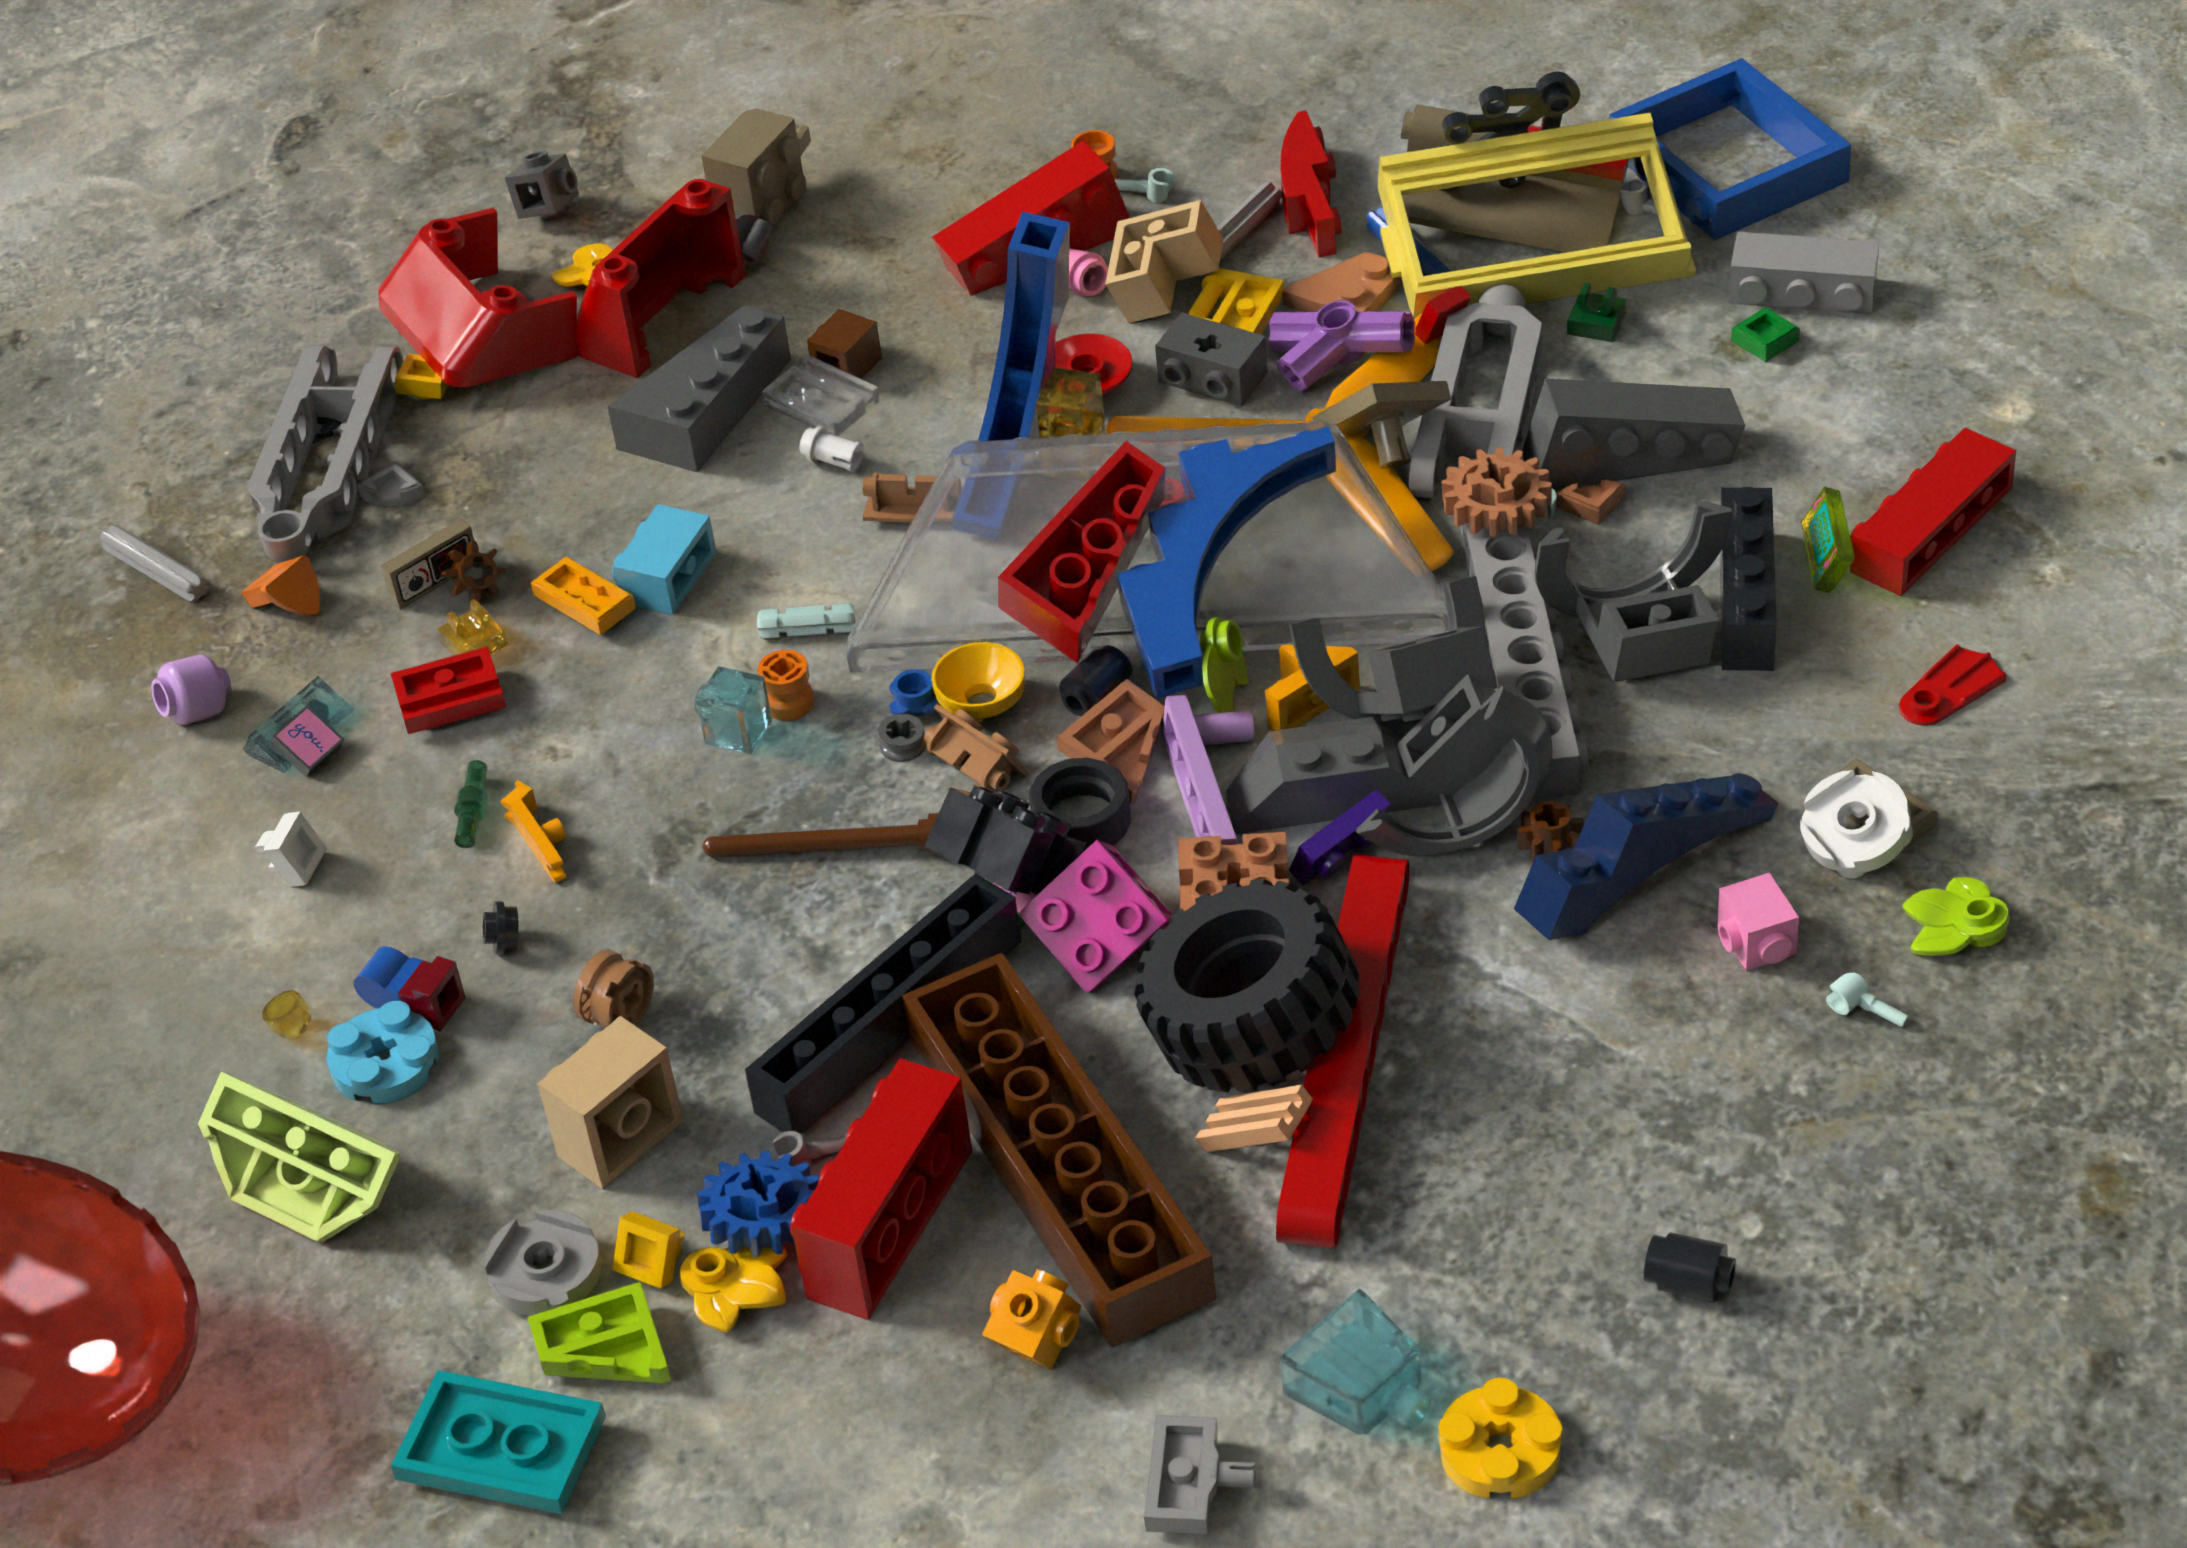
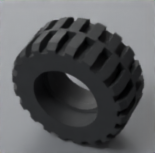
M1265 879L1251 880L1250 885L1246 886L1236 882L1222 886L1223 891L1212 896L1207 892L1194 899L1196 904L1186 911L1181 908L1170 917V924L1166 929L1159 928L1151 938V950L1144 951L1137 969L1139 974H1136L1134 982V996L1137 999L1136 1007L1168 1064L1175 1073L1181 1074L1185 1081L1203 1088L1206 1086L1209 1090L1229 1093L1230 1089L1235 1087L1237 1091L1244 1093L1257 1091L1258 1085L1264 1083L1275 1086L1287 1081L1286 1075L1296 1070H1299L1300 1073L1304 1072L1314 1065L1313 1059L1321 1052L1327 1054L1337 1042L1336 1034L1339 1031L1345 1032L1353 1016L1352 1009L1356 1008L1360 992V986L1358 985L1360 975L1357 964L1327 907L1322 905L1319 898L1308 890L1282 881H1277L1273 885L1271 881ZM1264 976L1252 986L1238 993L1230 995L1233 991H1235L1237 988L1244 985L1245 983L1258 977Z

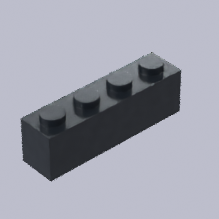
M1721 487L1720 505L1729 507L1733 511L1728 535L1720 552L1722 670L1774 671L1777 620L1772 488Z

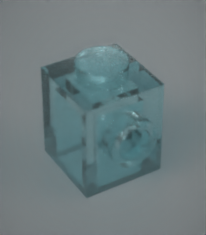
M718 666L707 684L702 685L697 692L695 711L700 717L705 744L751 755L773 721L764 676Z

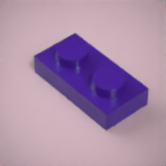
M1377 789L1302 843L1296 852L1289 872L1302 886L1318 874L1323 878H1327L1345 862L1346 854L1357 845L1361 850H1364L1373 844V842L1357 834L1356 829L1376 809L1387 814L1391 804Z

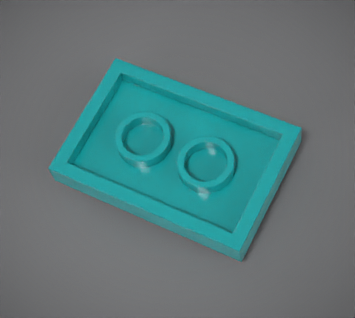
M437 1370L391 1464V1469L395 1480L563 1514L606 1419L603 1403Z

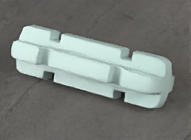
M850 603L832 604V609L827 610L825 605L786 607L785 613H779L778 608L761 609L757 615L758 633L760 638L763 639L780 638V633L787 632V637L827 635V629H834V634L851 633L855 630L856 622L855 610Z

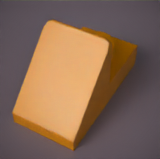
M1282 645L1279 647L1281 679L1265 690L1268 728L1272 731L1300 727L1331 708L1316 695L1304 678L1298 664L1294 645ZM1326 646L1330 660L1339 675L1355 690H1360L1358 652L1352 647Z

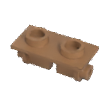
M874 472L872 477H864L863 495L868 496L862 518L863 521L888 523L953 524L964 489H962L961 481L953 480L951 475H916L915 487H909L907 475Z
M935 705L934 709L943 720L937 727H930L924 735L923 741L927 745L929 753L955 769L959 767L967 755H970L960 768V771L982 787L992 791H1002L1008 786L1010 773L1013 769L1026 777L1028 772L1015 758L1019 750L1009 740L997 732L991 738L981 733L982 725L961 709L952 714L940 705Z

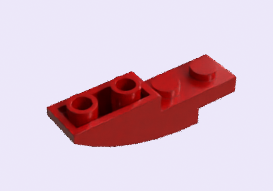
M1306 110L1299 111L1288 127L1281 149L1282 205L1289 234L1307 231L1319 258L1336 254L1335 235L1342 233L1337 207L1330 208V179L1336 178V166L1332 152H1325L1324 137L1320 126H1313Z

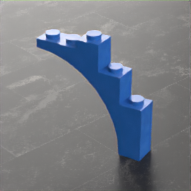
M1022 211L1009 244L1005 304L994 374L975 454L953 519V532L1000 543L1024 478H1029L1042 442V405L1055 372V334L1069 299L1070 222Z
M1329 426L1313 431H1301L1292 437L1264 445H1253L1233 454L1227 439L1212 443H1201L1191 449L1178 452L1181 483L1188 501L1170 503L1158 510L1148 512L1151 543L1158 562L1139 564L1127 571L1117 573L1120 603L1156 699L1204 685L1202 675L1203 657L1197 637V616L1207 579L1219 555L1235 534L1266 505L1302 484L1336 472L1335 440Z

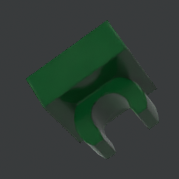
M1584 283L1567 319V334L1613 342L1626 314V299L1618 298L1614 287H1608L1605 295L1591 293V284Z

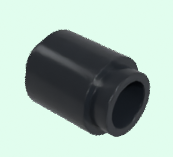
M1110 645L1090 651L1060 682L1059 688L1064 706L1072 714L1083 716L1126 679L1129 680L1133 673L1130 660L1121 650Z
M1669 1232L1667 1237L1653 1235L1645 1259L1644 1281L1657 1284L1658 1291L1715 1303L1720 1292L1729 1294L1736 1272V1259L1727 1257V1244Z

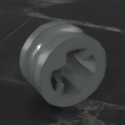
M896 714L885 718L880 723L878 728L879 747L881 754L886 759L894 762H905L918 757L923 752L925 732L923 723L919 718L909 714Z

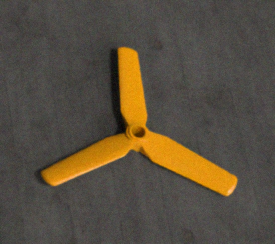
M1420 313V314L1414 319V320H1415V328H1416V326H1417V324H1418V322H1419V319H1420L1422 313ZM1415 335V342L1411 352H1376L1332 391L1324 409L1314 408L1306 415L1305 420L1115 416L1108 421L1106 432L1111 439L1201 444L1227 439L1229 446L1250 447L1257 444H1268L1292 437L1301 431L1316 430L1313 416L1370 384L1421 382L1435 366L1442 336L1424 344ZM1368 433L1332 435L1335 440L1336 472L1326 475L1327 482L1410 574L1416 576L1428 574L1446 564L1454 554L1453 548L1394 468H1380L1377 448L1363 438Z

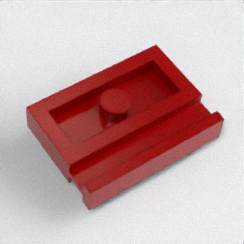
M488 646L390 673L408 735L506 708L503 692Z

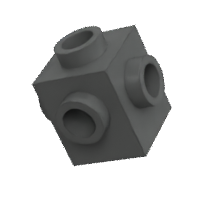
M543 150L524 156L522 158L523 163L505 177L518 219L536 216L551 218L566 211L565 206L579 195L577 176L570 167L566 153L549 156L548 152Z

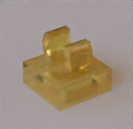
M475 599L470 601V611L459 617L453 611L449 612L446 617L447 623L437 628L441 643L454 656L487 646L490 654H493L508 645L505 630L489 616L488 611Z

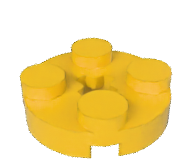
M1492 1378L1483 1387L1463 1394L1447 1408L1439 1422L1438 1435L1443 1468L1456 1485L1470 1494L1490 1498V1492H1511V1499L1525 1497L1545 1486L1558 1470L1562 1446V1425L1560 1420L1544 1399L1531 1391L1518 1388L1510 1379ZM1496 1434L1510 1436L1511 1443L1513 1444L1510 1448L1502 1444H1498L1493 1448L1487 1445L1489 1437Z

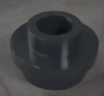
M494 901L493 912L483 913V943L493 944L495 955H503L505 949H517L519 922L517 906H504L503 901Z

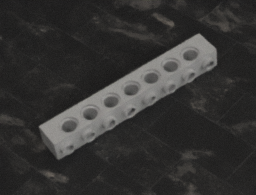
M1470 523L1459 526L1469 577H1477L1485 616V634L1498 687L1493 690L1497 691L1503 685L1526 699L1541 713L1551 733L1553 752L1551 765L1545 782L1535 798L1578 794L1580 772L1588 771L1587 746L1585 739L1576 740L1575 734H1580L1579 713L1576 703H1567V698H1571L1572 690L1568 667L1559 668L1558 664L1563 662L1562 638L1560 632L1551 633L1550 629L1555 628V611L1543 599L1535 582V560L1539 547L1537 531H1528V528L1521 524L1517 526V535L1512 536L1507 530H1500L1497 537H1491L1489 529L1482 528L1480 532L1474 535L1470 533Z

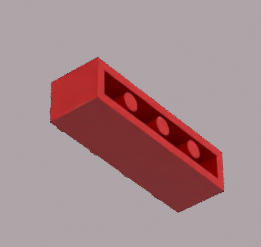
M1966 427L1950 442H1944L1938 448L1935 456L1923 468L1915 469L1909 476L1907 483L1894 495H1888L1882 501L1879 509L1866 522H1860L1855 526L1848 541V548L1851 550L1850 573L1902 596L2013 488L2016 450Z

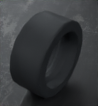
M1088 757L1060 761L1050 765L1037 775L1029 789L1030 811L1039 815L1045 812L1070 823L1072 826L1069 834L1087 842L1083 852L1096 840L1110 845L1116 844L1124 837L1131 824L1128 783L1120 770L1105 761ZM1090 795L1102 798L1110 803L1099 813L1088 817L1069 818L1057 815L1051 811V808L1060 801L1073 796Z

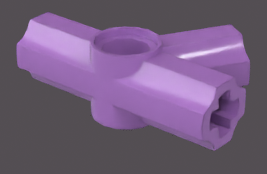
M1345 300L1330 302L1319 309L1318 312H1274L1269 322V342L1273 352H1287L1276 363L1279 372L1290 383L1292 388L1301 393L1307 390L1336 363H1351L1361 358L1366 352H1411L1415 342V320L1411 312H1357L1354 304Z

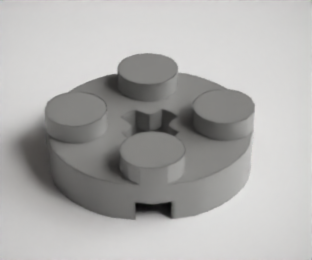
M561 1210L535 1212L536 1220L518 1225L517 1219L504 1225L493 1236L485 1251L484 1263L489 1288L496 1302L513 1312L531 1316L583 1300L593 1290L602 1272V1255L599 1244L593 1236L592 1229L585 1220L575 1214ZM548 1256H553L554 1263L551 1266L543 1269H534L533 1261L543 1262Z

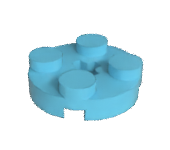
M390 1001L381 1006V1008L359 1014L346 1023L334 1026L327 1036L329 1048L326 1061L332 1081L342 1095L355 1101L354 1094L361 1097H371L373 1104L392 1103L414 1094L430 1079L428 1070L433 1065L434 1060L438 1063L440 1056L436 1037L430 1023L420 1014L410 1011V1007L402 1001ZM390 1050L391 1057L385 1060L374 1056L381 1051Z

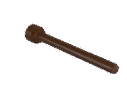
M929 813L928 819L918 820V825L711 836L704 840L702 849L709 857L919 846L921 851L929 850L931 855H940L925 847V843L939 813Z

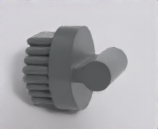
M736 214L744 265L756 264L766 254L769 235L773 226L755 215Z

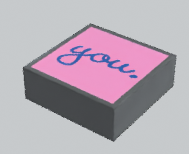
M308 705L279 729L270 740V744L305 777H308L334 754L344 742V738Z

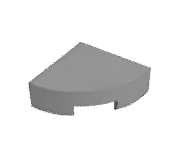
M397 463L357 485L360 498L378 506H402L425 498L422 484Z

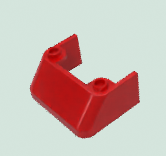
M494 207L448 219H434L424 225L378 289L380 311L425 360L429 367L448 385L470 387L577 358V295L573 291L530 302L523 293L517 291L514 287L498 285L488 291L479 292L470 282V280L498 273V215Z

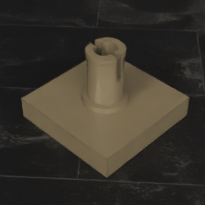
M1447 381L1374 383L1313 416L1315 429L1329 426L1332 435L1373 433L1380 460V468H1395L1411 461L1402 426L1451 400Z

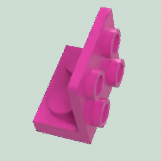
M1096 840L1020 911V917L1079 986L1089 993L1094 992L1146 944L1159 928L1165 930L1170 924V917L1173 915L1113 845Z

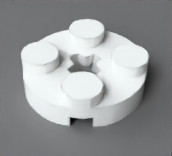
M1854 770L1835 773L1819 782L1808 793L1803 804L1805 811L1802 821L1800 820V830L1809 853L1821 865L1828 869L1836 870L1844 878H1858L1866 872L1886 865L1910 843L1913 837L1911 812L1906 796L1894 780L1882 773L1872 771L1873 776L1855 775ZM1851 814L1858 818L1864 817L1866 814L1869 816L1863 827L1855 830L1846 829L1848 825L1845 818Z

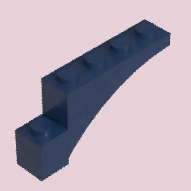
M1735 773L1731 776L1710 779L1700 778L1696 781L1675 784L1664 783L1654 787L1624 789L1618 792L1597 794L1575 848L1535 856L1514 910L1548 940L1587 934L1590 925L1599 916L1657 870L1686 852L1716 837L1743 827L1771 821L1779 803L1762 790V785L1759 781L1741 773Z

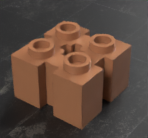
M1286 831L1242 834L1243 844L1222 845L1221 836L1178 838L1180 909L1182 908L1186 911L1196 904L1194 899L1207 892L1211 896L1222 892V886L1236 882L1242 886L1250 885L1251 880L1259 879L1271 881L1273 885L1277 881L1289 883Z

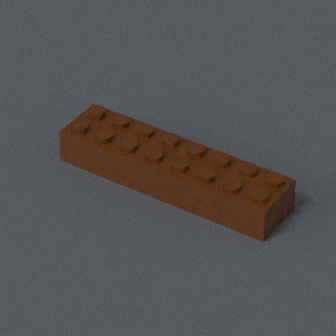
M999 953L902 995L910 1041L927 1067L961 1077L970 1133L1111 1348L1216 1300L1211 1253L1003 953Z

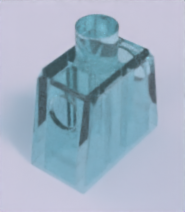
M1360 1288L1280 1356L1283 1393L1294 1401L1358 1435L1368 1434L1388 1415L1392 1416L1407 1429H1414L1425 1419L1430 1410L1431 1400L1417 1390L1421 1384L1420 1352L1417 1346Z

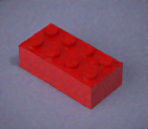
M899 1058L888 1077H883L879 1080L873 1092L872 1102L861 1119L857 1118L851 1123L846 1134L845 1144L834 1161L830 1160L824 1165L819 1176L818 1186L807 1203H801L796 1208L791 1220L790 1233L794 1238L798 1256V1271L802 1275L807 1300L866 1320L870 1319L973 1151L961 1077Z

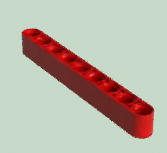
M1354 855L1352 858L1337 928L1357 964L1360 975L1358 981L1360 992L1356 1008L1352 1009L1353 1016L1346 1031H1339L1336 1034L1337 1042L1327 1054L1323 1052L1318 1054L1313 1059L1314 1065L1308 1068L1303 1087L1312 1097V1101L1292 1137L1277 1209L1276 1241L1278 1243L1336 1249L1338 1246L1407 902L1410 876L1408 859Z

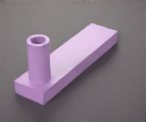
M1186 695L1166 696L1161 736L1196 837L1221 836L1222 845H1235L1236 835L1204 746L1252 741L1254 738L1252 714L1249 710L1193 715Z

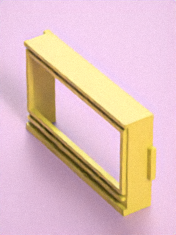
M1651 113L1379 158L1378 191L1388 227L1380 229V234L1392 278H1402L1409 309L1414 319L1423 312L1428 301L1460 285L1472 296L1468 306L1478 303L1485 289L1503 283L1517 287L1523 293L1525 303L1527 304L1579 295L1584 283L1591 284L1590 292L1593 293L1605 291L1608 287L1617 289L1695 276L1696 269L1691 255V244L1686 238L1653 129ZM1641 157L1664 234L1663 237L1423 276L1402 196Z

